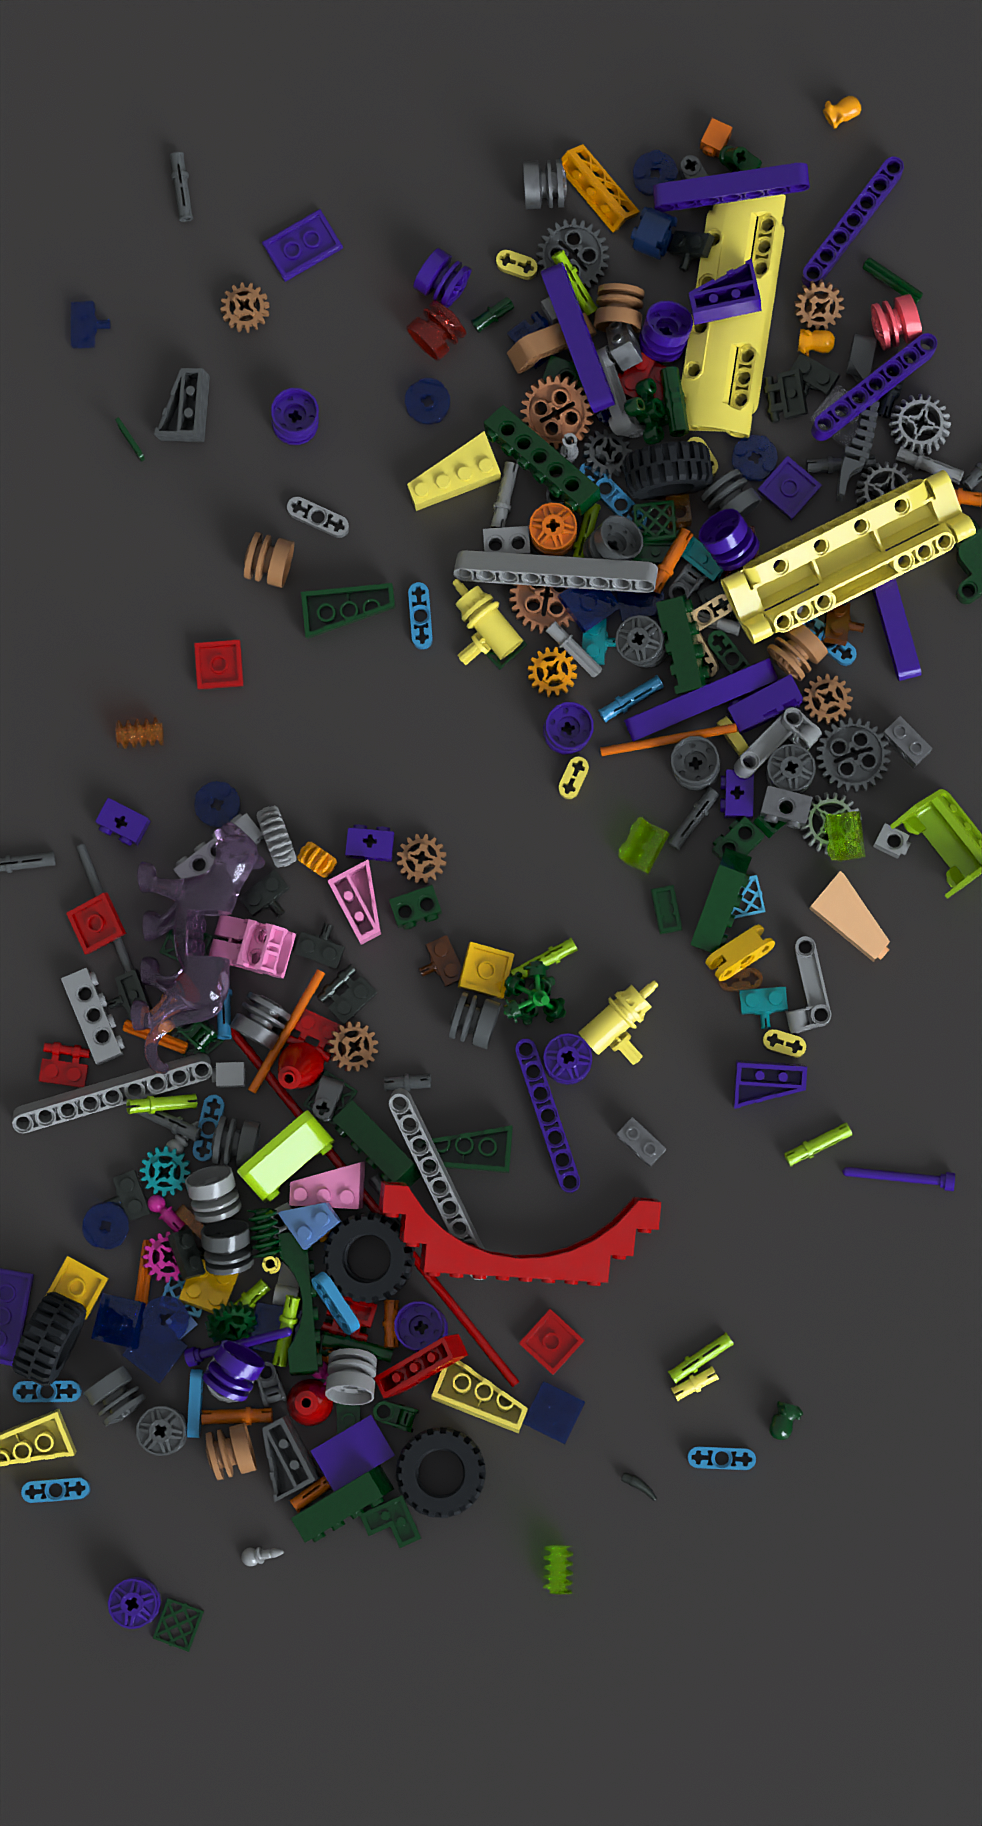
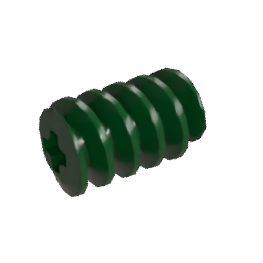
M271 1208L247 1210V1212L254 1213V1216L248 1218V1221L255 1222L256 1224L249 1228L250 1231L257 1233L250 1237L251 1240L258 1242L251 1246L252 1249L259 1251V1253L253 1255V1258L273 1256L280 1252L281 1247L274 1245L280 1242V1238L273 1236L279 1232V1228L272 1227L278 1223V1219L271 1218V1216L277 1214V1210Z

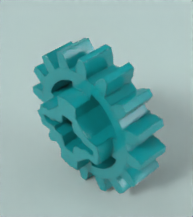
M168 1145L164 1147L163 1151L157 1146L155 1154L149 1151L147 1155L150 1159L144 1158L142 1160L146 1167L140 1168V1172L145 1173L141 1181L147 1180L149 1182L146 1188L154 1187L153 1194L160 1190L164 1197L167 1191L175 1195V1188L182 1191L184 1187L181 1182L185 1183L187 1178L185 1175L191 1173L190 1169H186L190 1161H183L184 1152L177 1155V1148L170 1152ZM160 1156H169L172 1157V1159L164 1160ZM151 1164L155 1168V1175L153 1177L150 1172ZM172 1164L168 1173L158 1177L163 1168L169 1167ZM178 1165L181 1169L180 1178L176 1174V1167ZM159 1182H168L170 1185H161Z

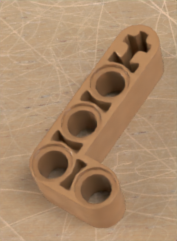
M583 313L592 338L597 332L587 314ZM556 323L524 336L512 346L507 355L517 373L520 374L533 367L540 359L568 349V345L560 324Z

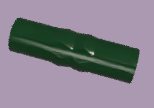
M666 367L660 370V377L670 435L682 437L689 433L680 373L677 367Z

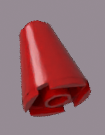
M305 1042L290 1044L281 1052L278 1059V1080L286 1089L310 1087L320 1079L324 1071V1060L321 1053Z
M305 1379L299 1381L290 1389L287 1396V1409L290 1416L297 1423L305 1426H315L324 1422L329 1417L333 1408V1401L325 1396L326 1385H323L324 1383L321 1381ZM305 1398L311 1401V1405L307 1408L303 1405Z

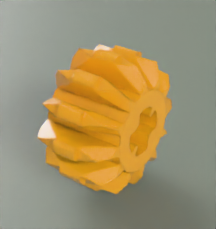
M307 842L297 856L298 861L322 878H327L337 864L336 858L313 842Z

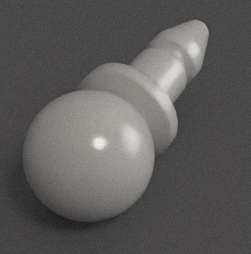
M195 1121L192 1125L198 1127L199 1121ZM175 1135V1139L168 1141L166 1145H168L170 1152L177 1148L176 1154L180 1155L183 1153L184 1147L188 1146L186 1141L189 1138L183 1135Z
M249 1547L242 1552L241 1559L245 1565L255 1566L257 1563H264L265 1559L280 1556L284 1551L277 1548L263 1550L262 1547H257L256 1549Z

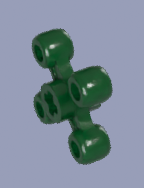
M645 378L636 383L635 386L639 397L628 399L624 403V410L628 416H636L640 424H646L643 438L647 444L654 445L664 439V431L660 426L668 425V418L665 406L661 400L654 398L653 394L657 390L655 381L651 378Z

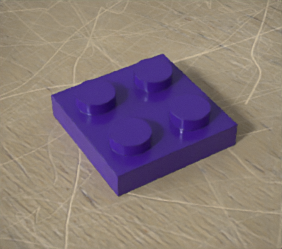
M787 456L757 491L790 520H793L818 492L822 484Z

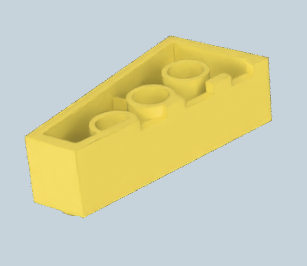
M485 431L407 484L416 511L501 479V472Z
M460 1360L441 1371L431 1396L432 1400L518 1434L528 1410L523 1404L496 1387L492 1382L479 1375Z
M60 1409L0 1432V1466L75 1456L77 1452Z

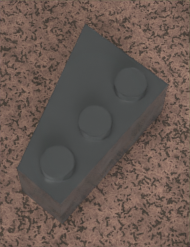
M203 368L180 369L170 393L171 397L167 407L162 412V419L158 428L156 427L154 435L160 441L205 442L210 375Z
M289 1415L262 1428L266 1455L270 1466V1479L272 1480L274 1490V1502L321 1478Z

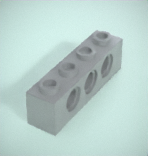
M247 813L243 816L239 814L230 821L231 825L225 830L220 828L212 835L213 839L207 844L202 842L194 849L195 853L189 858L184 856L176 862L175 865L177 867L174 868V871L192 894L264 839L263 833ZM235 832L242 834V839L238 843L230 841L231 835ZM217 846L224 848V853L220 857L212 855V850ZM198 860L206 862V866L202 871L194 870V864Z
M84 968L61 978L95 1063L101 1065L124 1055L122 1051L125 1048L124 1042L120 1035L116 1036L113 1029L116 1027L115 1020L112 1014L107 1015L105 1006L108 1005L103 993L99 994L96 988L99 982L95 972L90 973L87 968ZM90 989L91 997L85 1001L81 1000V991ZM93 1010H99L100 1018L95 1022H91L89 1020V1013ZM102 1031L109 1033V1039L105 1043H99L97 1039L98 1034Z

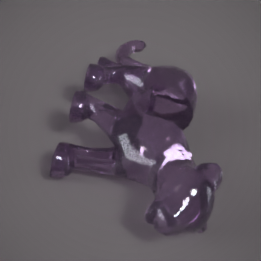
M233 822L225 823L220 829L215 831L216 857L211 868L204 874L172 880L157 877L156 869L151 863L141 862L138 867V884L142 893H158L175 901L163 916L150 910L144 913L143 935L145 941H152L174 928L175 950L182 969L171 976H164L159 972L157 959L150 956L144 957L140 967L142 983L156 987L164 992V995L151 1010L147 1003L142 1000L135 999L131 1006L133 1029L135 1031L151 1029L144 1043V1056L148 1066L160 1074H165L169 1071L168 1065L163 1063L157 1054V1046L160 1039L168 1031L178 1026L203 1022L213 1018L222 1010L224 1000L228 994L231 980L230 960L223 957L203 956L205 954L203 934L206 931L204 916L231 915L239 892L252 869H261L265 865V860L258 854L255 842Z

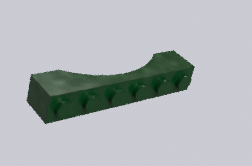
M291 1232L280 1233L278 1237L280 1238L281 1261L296 1278L303 1301L300 1328L294 1341L288 1348L290 1375L319 1374V1367H323L322 1353H317V1344L321 1343L320 1329L315 1330V1321L319 1320L318 1306L313 1307V1297H317V1292L311 1283V1274H315L314 1260H309V1251H313V1245L307 1250H303Z

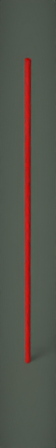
M187 966L183 967L179 971L180 974L217 1019L216 1002ZM223 1012V1024H225V1014H224V1012ZM231 1028L233 1040L259 1071L263 1061L244 1037ZM269 1070L265 1080L293 1115L298 1118L304 1112ZM333 1148L326 1153V1156L337 1169L346 1167V1164ZM364 1188L363 1202L371 1212L385 1215V1213L379 1210L378 1204ZM413 1251L415 1267L508 1383L514 1387L520 1381L435 1276L426 1275V1272L420 1268L421 1258Z

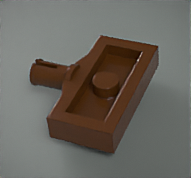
M847 603L846 606L840 605L825 613L823 642L845 646L849 630L863 633L864 623L851 621L850 603Z
M447 935L426 944L431 963L419 968L421 976L424 977L435 971L440 976L445 987L459 981L462 966Z

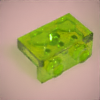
M853 811L836 815L827 814L824 828L828 834L829 844L827 845V852L831 860L842 862L866 857L860 812Z
M639 817L632 825L626 842L621 845L618 857L625 864L649 874L670 834L666 830L652 825Z

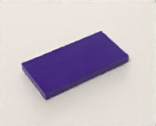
M0 1268V1364L12 1366L16 1349L24 1331L34 1274Z

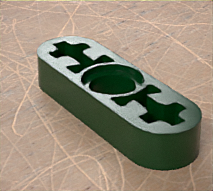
M716 630L709 634L707 638L708 646L730 674L734 673L733 669L738 668L742 662L746 665L742 669L751 666L725 632ZM714 635L718 637L722 635L724 638L722 640L723 645L726 647L730 644L732 647L725 650L722 656L718 653V651L722 650L719 645L713 646L712 644ZM729 652H735L739 658L737 664L733 666L727 664L725 660Z

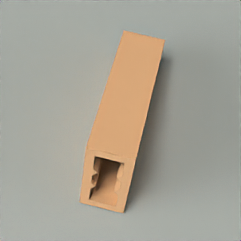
M840 871L809 909L874 962L877 957L881 960L890 950L886 947L890 941L844 873Z

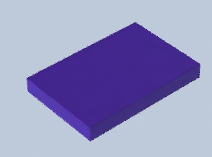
M321 209L262 242L263 247L285 282L343 249L341 242Z
M372 1415L310 1451L333 1492L395 1456Z

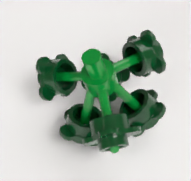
M535 960L529 962V966L523 967V970H527L528 977L534 978L533 983L529 985V989L525 988L526 983L521 978V972H516L515 975L508 976L505 980V996L510 997L511 994L518 996L522 992L528 994V999H521L520 1004H517L515 998L508 1001L507 997L505 998L507 1005L503 1006L504 1014L507 1015L508 1019L513 1017L515 1023L518 1022L516 1018L519 1017L525 1025H530L533 1017L539 1014L537 1006L543 1005V1011L547 1015L546 1020L549 1023L566 1015V1010L564 1009L565 1000L561 997L558 999H549L548 997L551 994V987L555 985L556 981L553 976H546V970L550 969V967L545 966L543 961Z

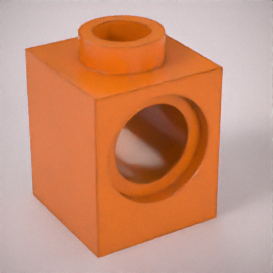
M712 118L700 142L702 152L709 157H719L720 150L727 145L732 135L733 127Z

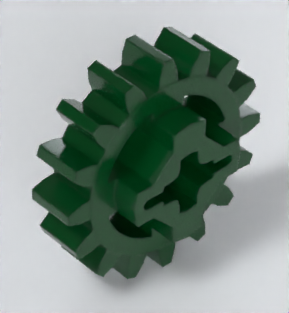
M232 1301L227 1306L223 1303L220 1304L221 1308L219 1310L212 1309L214 1314L207 1315L208 1321L205 1322L209 1338H212L214 1343L219 1341L220 1344L224 1340L236 1341L242 1337H249L248 1332H254V1325H257L254 1310L250 1309L249 1304L243 1306L241 1301L236 1305Z

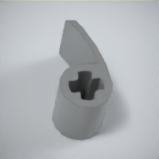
M281 1262L278 1283L274 1290L273 1305L284 1307L285 1296L294 1295V1298L295 1296L299 1297L300 1287L290 1269Z

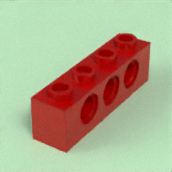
M459 1334L444 1336L378 1374L374 1379L383 1399L397 1396L468 1356V1353Z

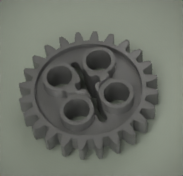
M565 219L562 227L556 222L555 231L550 228L547 229L549 237L541 236L545 244H538V248L543 250V252L536 253V257L542 258V260L537 262V266H544L542 269L544 270L556 265L550 256L556 250H564L567 258H569V253L558 244L559 241H562L572 254L577 253V260L587 268V271H583L575 259L569 260L572 266L577 268L578 276L583 285L590 290L591 281L598 284L597 275L604 277L601 268H608V265L603 262L604 260H609L610 257L607 254H603V252L609 250V246H602L606 238L598 239L600 230L593 233V224L586 228L584 227L585 220H582L580 225H576V220L573 219L572 224L568 225ZM571 235H576L580 242L577 245H570L567 238ZM585 252H592L595 255V259L587 262L583 259L582 255Z
M849 718L848 723L845 725L840 720L838 728L834 724L831 725L832 733L827 730L824 731L827 739H819L823 746L816 748L817 752L822 753V755L816 757L817 761H822V764L818 766V770L825 769L822 777H831L829 785L837 782V790L844 785L845 792H848L850 787H853L855 793H857L859 786L864 791H867V783L874 787L876 785L874 778L881 781L883 777L879 772L886 773L888 770L883 764H889L891 761L885 758V756L891 753V750L884 749L889 742L881 741L884 736L883 733L876 734L878 726L872 729L869 728L870 721L865 725H861V718H859L857 723L853 724L852 719ZM863 736L866 744L863 746L856 745L854 737ZM839 743L843 745L845 751L837 754L833 751L832 746ZM869 747L873 749L870 752H864L859 754L856 760H854L853 757H850L839 763H834L835 759H841L849 756L850 751H853V753L855 754ZM864 757L872 758L874 766L865 767L862 759ZM842 765H849L853 772L850 775H844L840 767Z

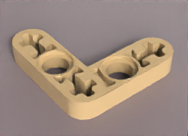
M725 594L716 596L691 612L693 621H697L699 627V634H697L698 642L703 644L705 653L707 652L708 654L705 660L708 664L713 663L714 665L711 668V677L717 674L719 664L700 630L732 611L730 604H728V610L724 608L716 611L719 616L716 617L714 610L709 606L711 603L713 608L721 603L720 598L724 601L728 600ZM702 609L710 613V620L706 623L701 622L698 618V613Z

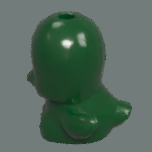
M778 1401V1412L772 1417L769 1432L775 1439L786 1440L792 1433L793 1421L795 1419L800 1420L803 1412L798 1406Z

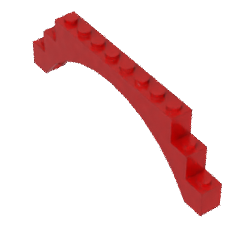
M381 1181L379 1210L385 1213L386 1217L398 1218L399 1214H402L399 1239L409 1247H420V1243L422 1244L420 1268L428 1276L438 1277L440 1273H449L450 1277L463 1278L464 1274L472 1275V1278L486 1279L487 1276H496L495 1279L508 1281L510 1277H518V1280L523 1282H532V1279L536 1278L541 1279V1282L555 1283V1280H564L565 1284L577 1285L578 1281H587V1285L601 1286V1282L608 1283L611 1255L612 1258L621 1260L626 1259V1256H634L636 1229L637 1232L651 1233V1230H659L661 1202L655 1198L633 1197L611 1222L590 1237L566 1248L541 1254L521 1255L487 1251L460 1240L441 1228L425 1212L409 1186L403 1182Z

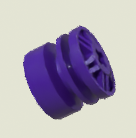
M437 248L423 264L414 281L413 288L425 296H428L435 290L433 301L438 303L441 300L440 306L448 309L464 291L472 270L468 266L462 268V262L460 261L455 262L449 267L452 256L441 248Z
M659 301L653 304L647 311L638 340L640 349L652 360L659 362H672L679 359L685 350L693 326L690 312L681 304L673 301Z
M289 388L283 390L275 397L271 406V422L275 435L282 442L289 445L304 444L315 436L319 423V407L316 399L310 392L301 388ZM294 417H298L296 423H292Z
M724 509L709 517L702 525L698 536L700 542L711 553L712 558L720 569L725 571L735 570L747 564L756 555L760 544L755 533H753L744 518L735 509Z
M564 702L555 706L549 712L543 725V737L546 744L553 751L562 755H572L581 751L587 745L594 731V721L590 712L584 706L575 702ZM565 725H567L568 728L573 729L570 732V735H567L566 732H562Z
M570 1033L560 1034L551 1039L545 1048L543 1056L544 1067L549 1077L557 1083L564 1085L577 1084L590 1072L592 1064L591 1048L578 1035ZM569 1052L572 1054L574 1061H569L568 1064H565L564 1058L561 1056L567 1055Z
M414 1301L406 1304L398 1312L394 1321V1331L397 1339L405 1347L418 1352L442 1337L447 1336L448 1323L443 1313L433 1305L424 1301ZM421 1323L428 1326V1329L424 1331L425 1334L418 1331V1328H421Z
M224 1340L214 1355L216 1361L210 1362L202 1378L217 1393L226 1398L242 1402L247 1399L249 1391L252 1390L254 1385L252 1381L258 1379L265 1367V1362L248 1347L234 1341Z
M132 1577L120 1582L110 1592L108 1599V1610L112 1619L121 1627L128 1629L141 1628L153 1621L159 1613L161 1606V1596L156 1585L142 1577ZM135 1597L139 1607L131 1609V1604L128 1600H132Z

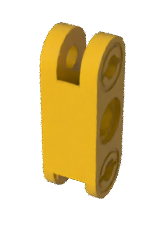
M758 924L714 951L706 959L705 963L711 970L718 968L715 976L719 981H725L770 952L775 945V941L772 938L762 940L760 936L763 934L764 928Z

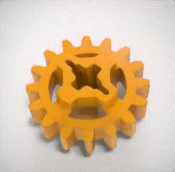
M547 647L545 654H542L540 651L537 652L538 659L531 658L534 666H528V671L533 672L528 675V680H534L532 688L538 686L539 694L546 691L547 697H550L551 693L555 692L556 697H559V691L561 690L564 693H568L567 685L570 687L574 686V682L571 679H576L577 674L572 671L577 669V665L570 664L573 661V657L566 658V650L560 654L558 653V647H555L553 652H550ZM548 658H555L554 661H544ZM563 663L568 669V675L562 672ZM557 666V675L553 674L548 678V669L553 670ZM537 669L543 673L542 681L537 676ZM553 683H560V685L558 686H550Z

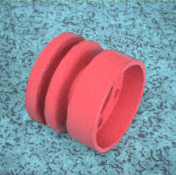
M911 294L895 297L894 309L891 308L886 300L882 301V308L879 303L871 305V321L874 334L884 351L890 349L891 343L894 347H899L900 335L906 344L911 343L922 335L918 310Z

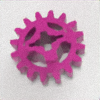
M166 1232L164 1238L160 1233L156 1234V1241L150 1238L148 1241L151 1246H144L143 1248L148 1253L142 1256V1259L147 1260L143 1267H150L151 1269L148 1275L156 1274V1281L164 1277L165 1283H169L170 1277L174 1281H178V1274L181 1275L172 1248L161 1244L162 1242H169L168 1236L170 1232ZM153 1251L157 1254L155 1263L152 1260ZM163 1252H170L172 1254L170 1257L172 1263L170 1261H163L165 1257ZM164 1267H169L174 1272L164 1273L160 1270Z

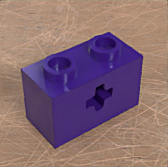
M726 769L725 776H721V789L725 790V798L720 799V812H724L725 819H743L744 817L752 819L754 773L749 778L744 779L737 776L734 770ZM735 789H739V793L743 794L740 795L739 799H735V796L731 795Z
M107 798L95 822L100 826L99 831L109 836L112 833L120 836L119 841L128 846H131L132 843L138 846L151 821L132 809ZM125 819L127 826H121L119 829L118 820L123 821Z
M355 824L353 828L348 827L346 858L392 862L394 832L390 831L388 827L380 826L376 827V830L367 829L366 825ZM372 837L377 844H372V847L368 848L367 843H364V841H369V838Z

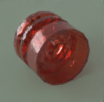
M433 300L429 304L431 310L428 308L423 310L427 321L416 317L406 326V330L424 352L434 360L440 361L450 351L446 340L453 345H457L459 343L457 337L463 339L467 333L451 310L440 302Z

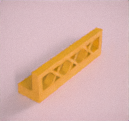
M584 144L568 150L561 158L566 178L612 233L618 231L626 220L637 216L640 212ZM578 153H581V155L586 159V161L581 159ZM592 171L596 172L600 177H597ZM607 188L611 189L614 194L610 193ZM621 205L625 206L629 212H626Z

